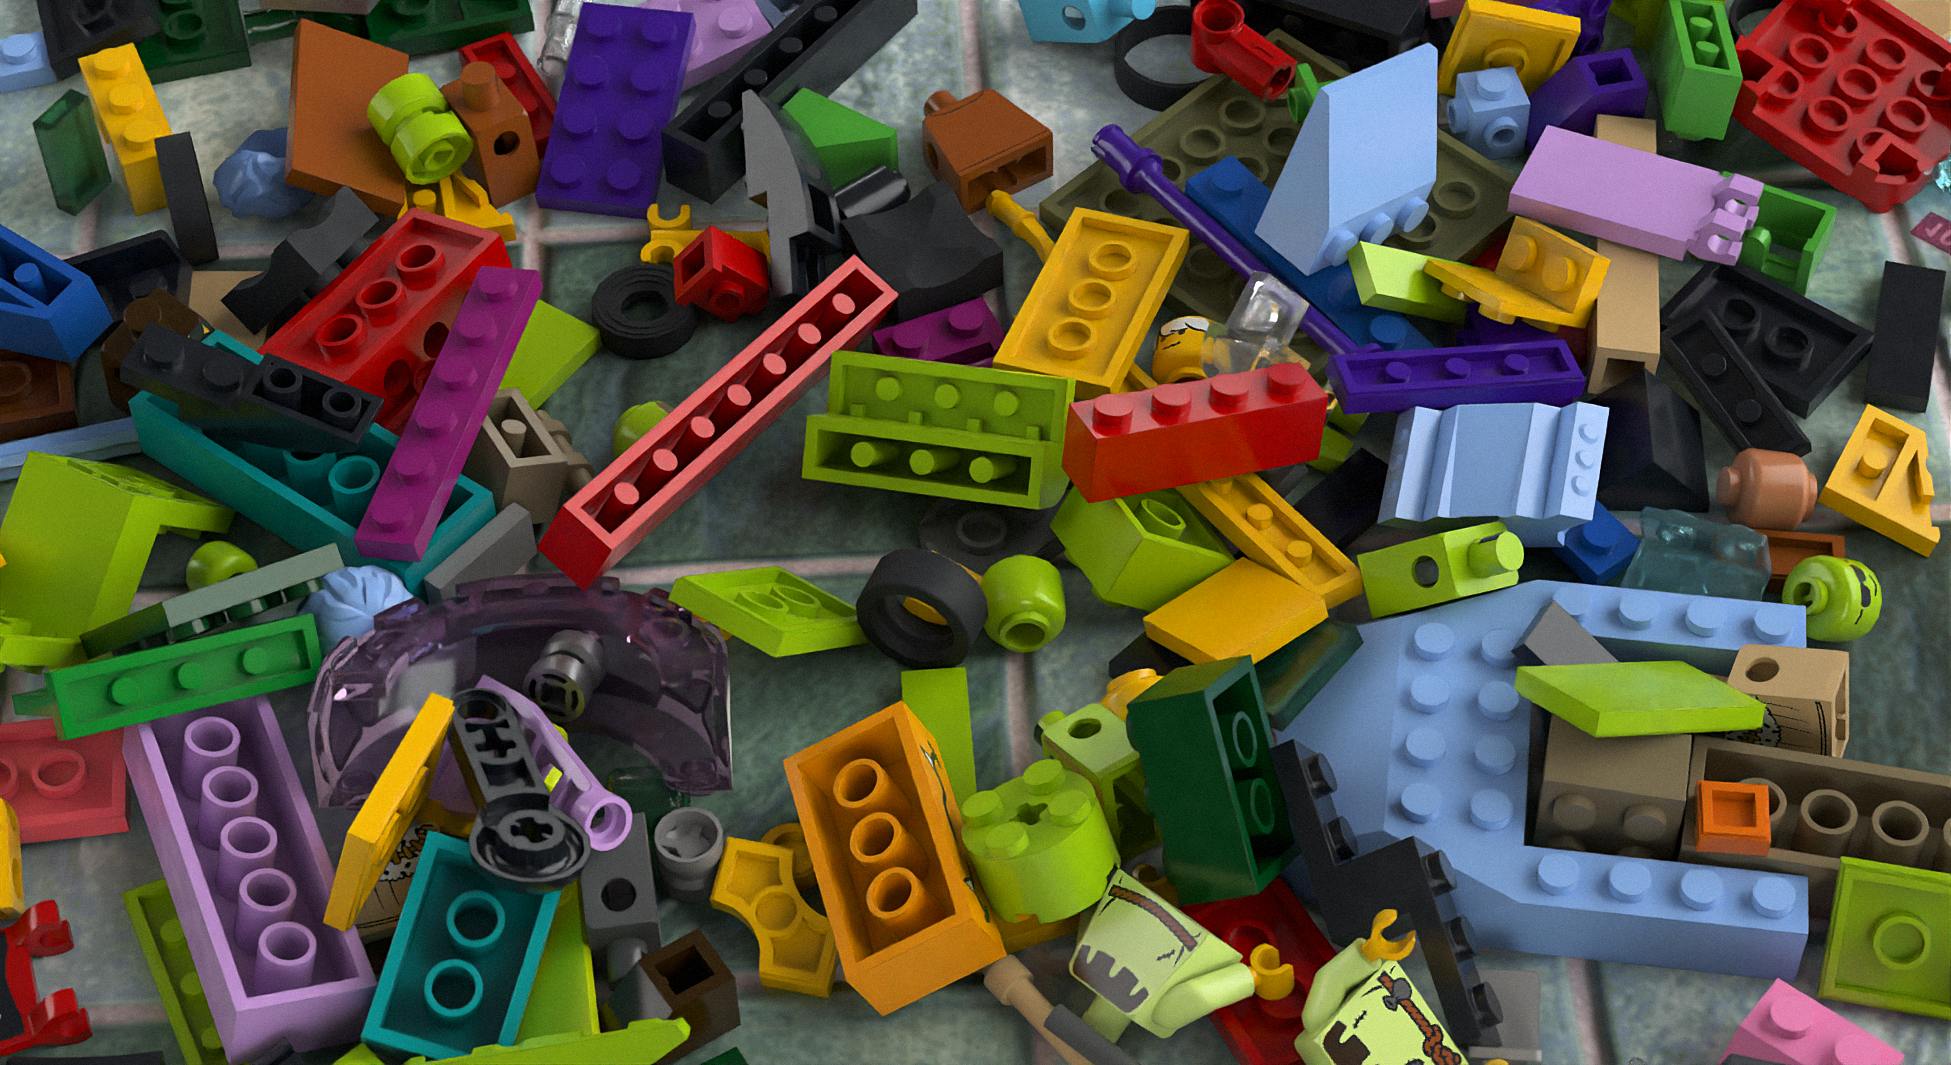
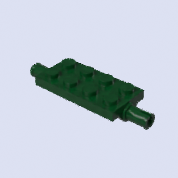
M380 0L368 15L266 8L242 11L250 47L260 43L294 37V31L301 18L409 54V56L442 49H453L508 31L512 36L535 31L533 14L528 0Z

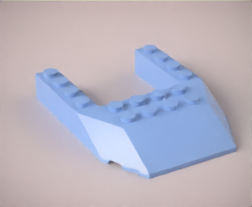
M1534 580L1372 619L1371 616L1301 635L1265 657L1261 695L1274 744L1277 746L1295 739L1317 754L1322 753L1326 757L1337 782V791L1330 794L1338 817L1343 816L1347 820L1358 844L1359 854L1352 857V860L1412 835L1435 848V851L1441 849L1449 859L1456 876L1457 889L1450 891L1458 917L1464 915L1469 920L1478 939L1479 947L1770 980L1779 978L1782 981L1795 982L1808 938V876L1524 846L1532 701L1519 695L1514 690L1517 668L1525 665L1511 650L1539 610L1555 600L1620 663L1681 660L1704 673L1729 677L1739 649L1747 644L1806 648V606ZM1301 853L1279 875L1293 893L1315 904L1318 899L1303 853ZM1416 932V933H1415V940H1418V941H1419V938H1418V935H1417V932ZM1407 933L1396 938L1404 939Z

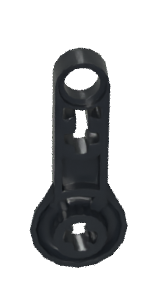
M469 688L455 693L449 699L454 701L453 707L455 709L447 733V739L478 813L469 836L470 854L473 864L487 882L504 891L520 895H544L562 890L582 874L592 852L589 835L578 822L549 802V792L508 700L500 693L485 688ZM468 718H483V719H487V720H490V721H486V722H475V721L466 720V719H468ZM494 750V754L492 755L490 752L486 751Z

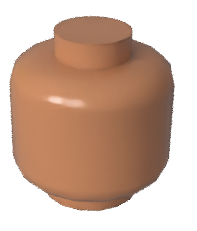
M1749 448L1737 455L1731 467H1724L1720 471L1716 484V499L1718 504L1725 505L1727 517L1735 527L1794 531L1801 522L1808 521L1813 514L1817 500V480L1812 472H1808L1805 462L1795 454Z

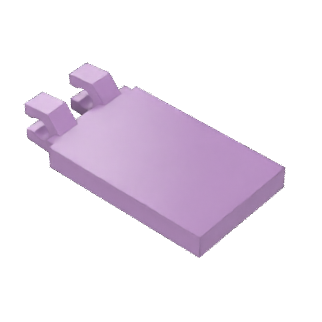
M1547 125L1510 192L1507 212L1680 261L1683 260L1688 250L1699 259L1735 266L1742 249L1743 242L1740 241L1745 229H1752L1758 216L1759 207L1756 205L1762 195L1764 183L1737 173L1728 178L1719 176L1720 172ZM1734 199L1741 200L1746 205H1741L1737 203ZM1718 235H1723L1727 237L1729 240H1724L1720 238Z

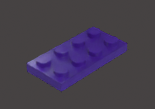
M591 2L582 3L535 193L539 208L647 220V209L651 204H656L664 169L660 131L676 117L696 30L694 13Z

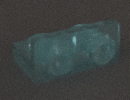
M1648 506L1643 508L1639 517L1642 539L1619 588L1750 601L1761 600L1772 575L1767 536L1739 524L1723 525L1694 518L1681 510L1670 509L1665 511Z

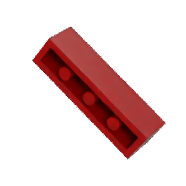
M1299 362L1291 364L1277 363L1268 368L1235 374L1222 373L1213 378L1179 384H1161L1152 389L1124 394H1105L1096 399L1069 403L1061 468L1089 504L1318 460L1329 396Z

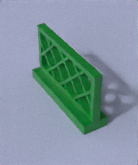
M303 613L43 672L46 688L11 696L15 715L52 716L57 739L66 741L319 681L322 679L325 669L313 613Z

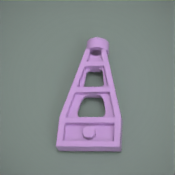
M483 674L475 688L496 691L508 700L543 781L553 766L562 773L561 778L550 793L549 802L581 825L590 837L592 848L599 851H607L617 847L626 838L632 825V811L629 804L624 799L602 787L538 705L513 689ZM468 718V719H466V720H471V721H475V722H486V721H490V720L483 719V718ZM446 737L432 788L427 798L444 802L441 805L443 809L468 822L474 823L478 813ZM494 750L486 751L490 752L492 755L494 754ZM604 806L605 815L602 822L597 827L590 828L593 816Z

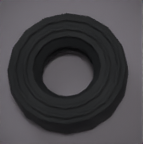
M632 265L615 271L599 283L591 300L593 327L599 329L603 346L619 356L632 359L660 358L679 350L691 340L699 322L698 305L689 302L684 307L675 302L674 269L661 265ZM640 301H656L665 304L668 308L664 316L650 322L630 321L625 319L622 314L629 305Z

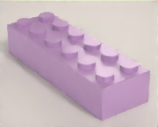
M264 693L125 726L122 754L229 1065L253 1062L279 1042L278 1040L284 1036L297 1053L361 1041V1034L378 984L355 924H353L351 929L348 928L346 932H343L323 923L336 874L267 694Z

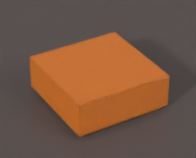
M1697 780L1694 791L1696 851L1768 856L1771 844L1768 785Z

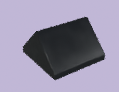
M1646 368L1586 402L1610 408L1596 500L1608 511L1709 512L1710 501L1700 412Z

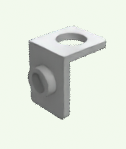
M1476 968L1481 983L1488 982L1499 1000L1503 1013V1022L1497 1024L1496 1027L1503 1046L1498 1048L1468 1047L1466 1061L1469 1065H1485L1490 1060L1501 1059L1507 1061L1509 1065H1540L1542 1063V1051L1539 1050L1540 974L1536 971Z

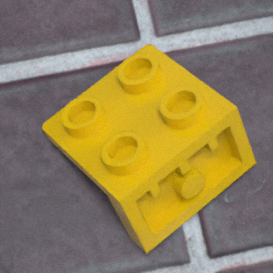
M1516 216L1495 272L1427 259L1423 271L1443 282L1440 291L1444 294L1465 302L1474 303L1476 300L1481 303L1478 312L1485 317L1505 324H1513L1516 316L1523 317L1522 320L1531 326L1549 332H1557L1560 324L1586 328L1611 259L1534 219Z

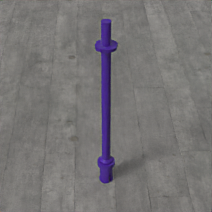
M1109 124L1096 133L1092 140V143L1096 146L1091 147L1093 155L1105 162L1119 175V182L1128 192L1132 194L1147 192L1327 353L1333 356L1386 352L1376 343L1367 344L1362 348L1358 347L1162 174L1163 160L1154 150L1149 148L1142 149L1116 124ZM1400 410V411H1394V412L1398 415V414H1400V413H1402V412H1404V411H1406V410Z

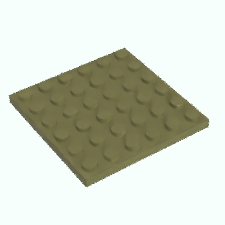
M1276 28L1264 37L1295 59L1297 65L1308 63L1317 83L1342 79L1352 75L1279 28ZM1226 73L1214 74L1131 135L1130 138L1142 149H1152L1162 158V174L1183 193L1185 192L1187 179L1230 155H1233L1261 183L1273 192L1303 126L1302 122L1295 123L1293 121L1287 101L1288 89L1295 87V76L1288 84L1285 93L1273 102H1270L1267 99H1260ZM1437 128L1436 181L1425 201L1429 204L1428 212L1420 224L1412 231L1407 233L1401 231L1386 238L1380 245L1470 265L1510 233L1515 217L1521 216L1507 212L1510 192L1518 178ZM1101 159L1039 203L1040 221L1060 235L1075 207L1189 230L1147 192L1141 194L1128 192L1119 182V175ZM1189 230V250L1162 305L1179 317L1188 315L1202 316L1217 322L1227 331L1232 341V353L1256 370L1268 368L1277 363L1291 364L1299 362L1319 386L1327 381L1328 378L1325 370L1328 358L1331 355ZM1399 312L1404 318L1408 315L1406 313Z

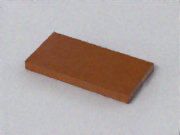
M304 18L300 19L294 31L284 183L329 198L346 184L371 211L397 219L404 206L405 175L391 155V148L381 140L368 120L367 108L371 99L382 87L392 80L408 74L409 54Z

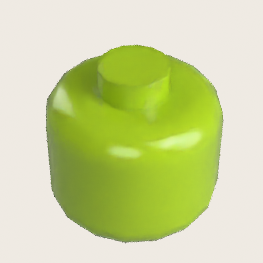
M216 540L205 543L191 556L186 568V583L190 591H194L259 568L254 558L230 542Z

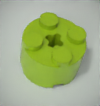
M1045 759L1035 762L1024 771L1022 776L1007 781L993 790L977 792L968 797L962 804L961 813L964 817L961 834L963 843L993 912L1007 922L1019 923L1016 914H1036L1040 924L1059 921L1075 915L1094 904L1104 895L1109 886L1107 875L1113 866L1117 870L1120 868L1121 856L1093 785L1084 776L1064 770L1062 763L1058 760Z

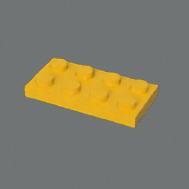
M1075 207L992 361L993 369L1075 378L1074 398L1082 400L1096 399L1105 394H1117L1189 250V230Z

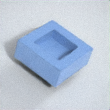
M43 30L28 34H16L0 39L1 94L57 82L55 71L50 67Z

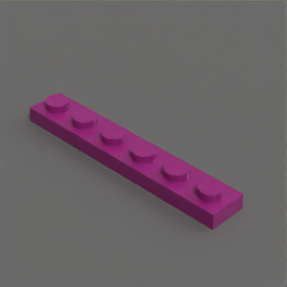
M480 266L353 539L360 557L421 562L541 294L543 286L538 270Z

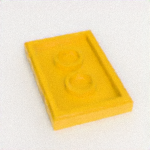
M430 693L349 828L323 923L346 932L348 928H352L430 794L454 713V701L436 693Z

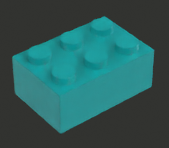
M428 830L361 1034V1042L374 1053L404 1062L419 1056H425V1060L428 1062L470 1055L474 1047L493 1044L504 1047L514 1046L563 889L544 895H520L501 890L487 882L473 864L470 854V842Z

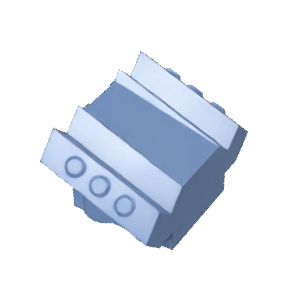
M1578 401L1562 408L1534 402L1456 405L1445 411L1419 406L1408 409L1398 414L1377 524L1436 535L1501 521L1506 525L1508 532H1512L1519 538L1523 548L1564 547L1565 533L1570 528L1590 522L1593 519L1610 408Z

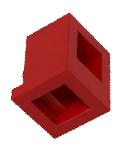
M712 225L707 227L673 259L675 302L684 307L689 302H692L732 323L744 312L750 315L759 313L769 298L770 286L767 256Z

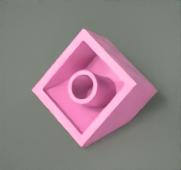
M1777 978L1740 1024L1718 1065L1731 1053L1786 1065H1902L1905 1055Z

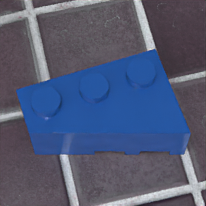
M0 224V348L73 363L113 322L107 307L91 277Z

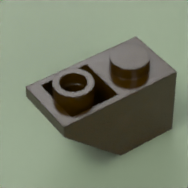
M699 928L636 961L598 1012L600 1033L627 1029L629 1022L652 1018L667 1021L682 1017L691 1028L688 1039L651 1065H669L741 1025L735 977Z

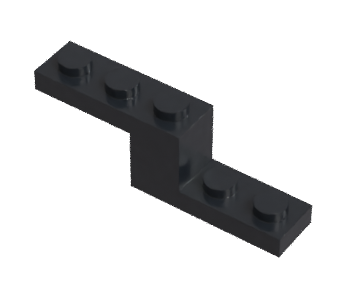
M1295 739L1268 749L1332 943L1345 949L1358 938L1368 940L1371 938L1372 924L1376 915L1385 909L1397 911L1395 921L1382 929L1380 934L1385 940L1389 941L1412 930H1416L1456 1047L1468 1051V1047L1471 1046L1493 1048L1503 1046L1496 1027L1497 1024L1503 1022L1502 1009L1491 985L1488 982L1481 983L1473 961V957L1480 955L1478 939L1466 916L1461 915L1458 917L1450 891L1457 889V880L1446 854L1441 849L1435 851V848L1412 835L1352 860V857L1359 854L1358 844L1347 820L1343 816L1338 817L1330 795L1337 791V782L1326 757L1322 753L1317 754Z

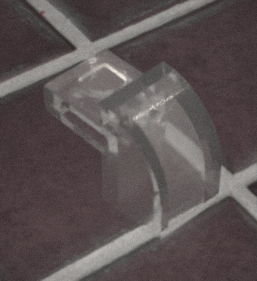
M1253 271L1226 324L1210 322L1201 349L1203 372L1208 378H1213L1222 373L1235 374L1268 368L1277 363L1291 364L1299 362L1308 371L1311 363L1290 349L1288 344L1310 304L1271 274Z

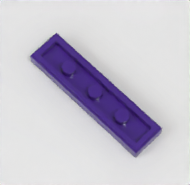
M1565 340L1329 356L1325 370L1343 415L1408 410L1415 406L1441 408L1468 404H1497L1580 398L1586 383Z

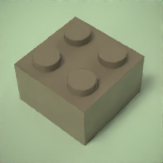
M1552 714L1538 794L1532 847L1672 862L1686 803L1692 735L1679 733L1595 738Z

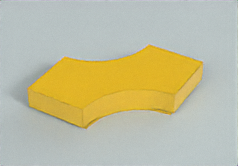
M727 836L710 896L712 907L735 916L755 935L760 947L759 978L762 985L830 998L840 957L828 917L814 911L804 901L796 888L794 875L796 854L794 849Z

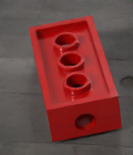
M412 207L256 352L262 356H265L268 352L383 398L384 406L375 420V423L380 425L414 390L412 382L417 368L424 362L439 356L480 266L513 268L502 235Z

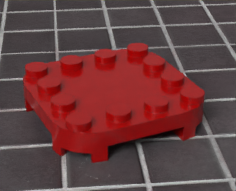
M1783 0L1747 37L1741 34L1735 44L1743 79L1731 116L1746 129L1839 191L1861 201L1870 211L1887 213L1892 210L1895 204L1907 202L1919 194L1934 178V171H1932L1934 166L1951 155V43L1885 0Z

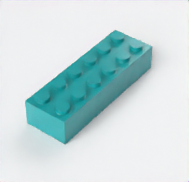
M218 329L202 341L204 344L257 365L260 364L264 357ZM143 390L128 402L144 454L304 553L336 542L344 567L359 568L375 565L396 574L402 580L404 588L413 595L416 608L429 604L424 577L496 516L493 493L460 473L421 562L360 557L353 539L400 437L374 422L357 452H299L243 442L178 420V404Z

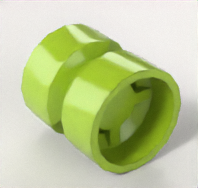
M406 74L392 80L375 94L368 105V120L381 140L391 148V155L406 178L413 184H431L448 177L465 163L472 152L473 139L452 110L449 111V103L427 74Z

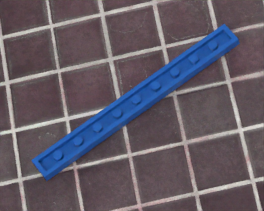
M1233 155L1226 157L1186 180L1184 194L1358 347L1362 348L1367 344L1376 343L1386 352L1436 348L1399 312L1361 304L1351 268L1346 262L1339 266L1330 265L1306 276L1256 235L1254 231L1272 192ZM1451 407L1429 408V409H1434V410H1439V411H1445V410H1447V409H1449V408H1451ZM1595 499L1592 521L1570 528L1565 533L1564 547L1549 548L1586 584L1601 586L1640 559L1644 544Z

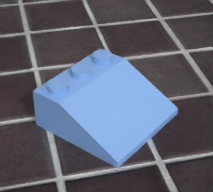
M1429 42L1319 89L1254 231L1256 235L1306 276L1330 265H1341L1348 259L1346 252L1359 241L1380 245L1386 238L1401 231L1406 233L1412 231L1427 214L1429 204L1425 201L1436 181L1438 49Z

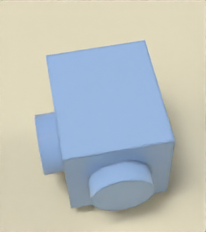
M1514 66L1457 74L1455 98L1448 100L1447 116L1452 133H1458V141L1489 160L1524 155L1530 102Z

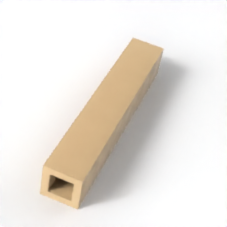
M1597 114L1593 132L1594 138L1656 154V120ZM1588 235V248L1611 259L1587 323V393L1601 394L1644 368L1654 376L1656 374L1660 357L1658 254Z

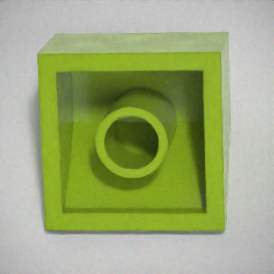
M1074 485L1049 524L1050 528L1064 545V555L1066 558L1081 568L1092 583L1091 591L1094 596L1104 604L1115 609H1123L1126 605L1153 612L1237 561L1197 509L1177 490L1172 488L1088 504Z

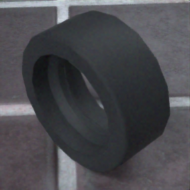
M919 548L896 549L883 556L856 602L857 621L867 639L886 656L904 666L919 670L953 668L962 664L988 618L987 599L978 582L959 564L941 554ZM895 595H903L924 602L945 618L949 625H939L925 621L906 609Z

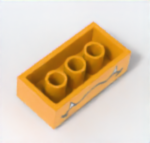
M903 700L782 760L846 981L882 1017L1007 956L991 905L962 840L963 820L937 741Z

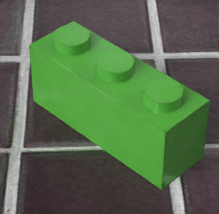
M1665 0L1649 52L1665 129L1672 131L1683 139L1700 141L1705 137L1723 140L1743 79L1723 3L1709 0Z

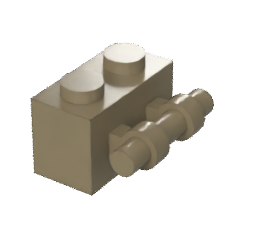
M518 388L497 390L461 474L493 493L496 515L509 504L515 502L530 512L532 524H538L554 520L562 489L575 495L594 479L595 470L585 455L572 449V437L562 422L552 419L544 410L534 412Z

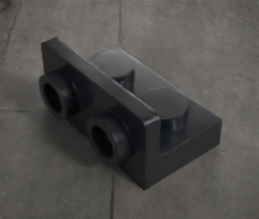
M157 230L62 260L91 277L113 319L109 327L87 349L102 345L124 321L126 307L136 299L146 298L154 289H164L189 307L193 268L164 230Z

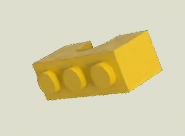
M130 43L116 48L104 49L99 53L79 58L78 62L92 112L106 145H111L122 184L135 215L140 216L168 207L154 138L173 135L134 44Z

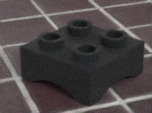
M945 180L926 186L914 198L892 210L871 215L857 214L840 221L844 247L842 255L846 261L853 255H856L899 294L887 312L896 325L952 307L1003 285L1002 249L993 238L984 235L973 224L962 208L955 192Z
M345 184L324 204L319 218L312 228L295 229L274 249V252L271 254L268 270L242 280L220 301L254 336L272 319L282 328L307 304L299 295L302 291L312 299L340 274L332 263L336 261L344 270L370 246L362 235L380 219Z

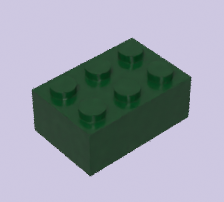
M1251 654L1175 668L1126 704L1128 710L1126 717L1127 737L1131 747L1136 752H1139L1146 777L1144 784L1146 807L1150 815L1157 819L1164 843L1162 865L1165 876L1170 884L1175 885L1180 906L1257 895L1294 861L1302 851L1268 750L1274 747L1275 744Z

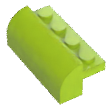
M844 350L832 351L827 412L807 415L801 478L1036 510L1053 507L1062 498L1070 480L1061 468L1068 407L1069 403H1074L1076 379Z

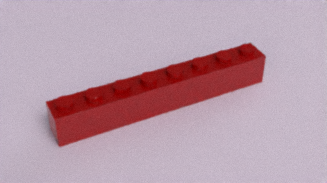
M853 255L561 507L536 548L585 592L829 374L832 351L844 350L853 352L867 340L899 294L856 255Z

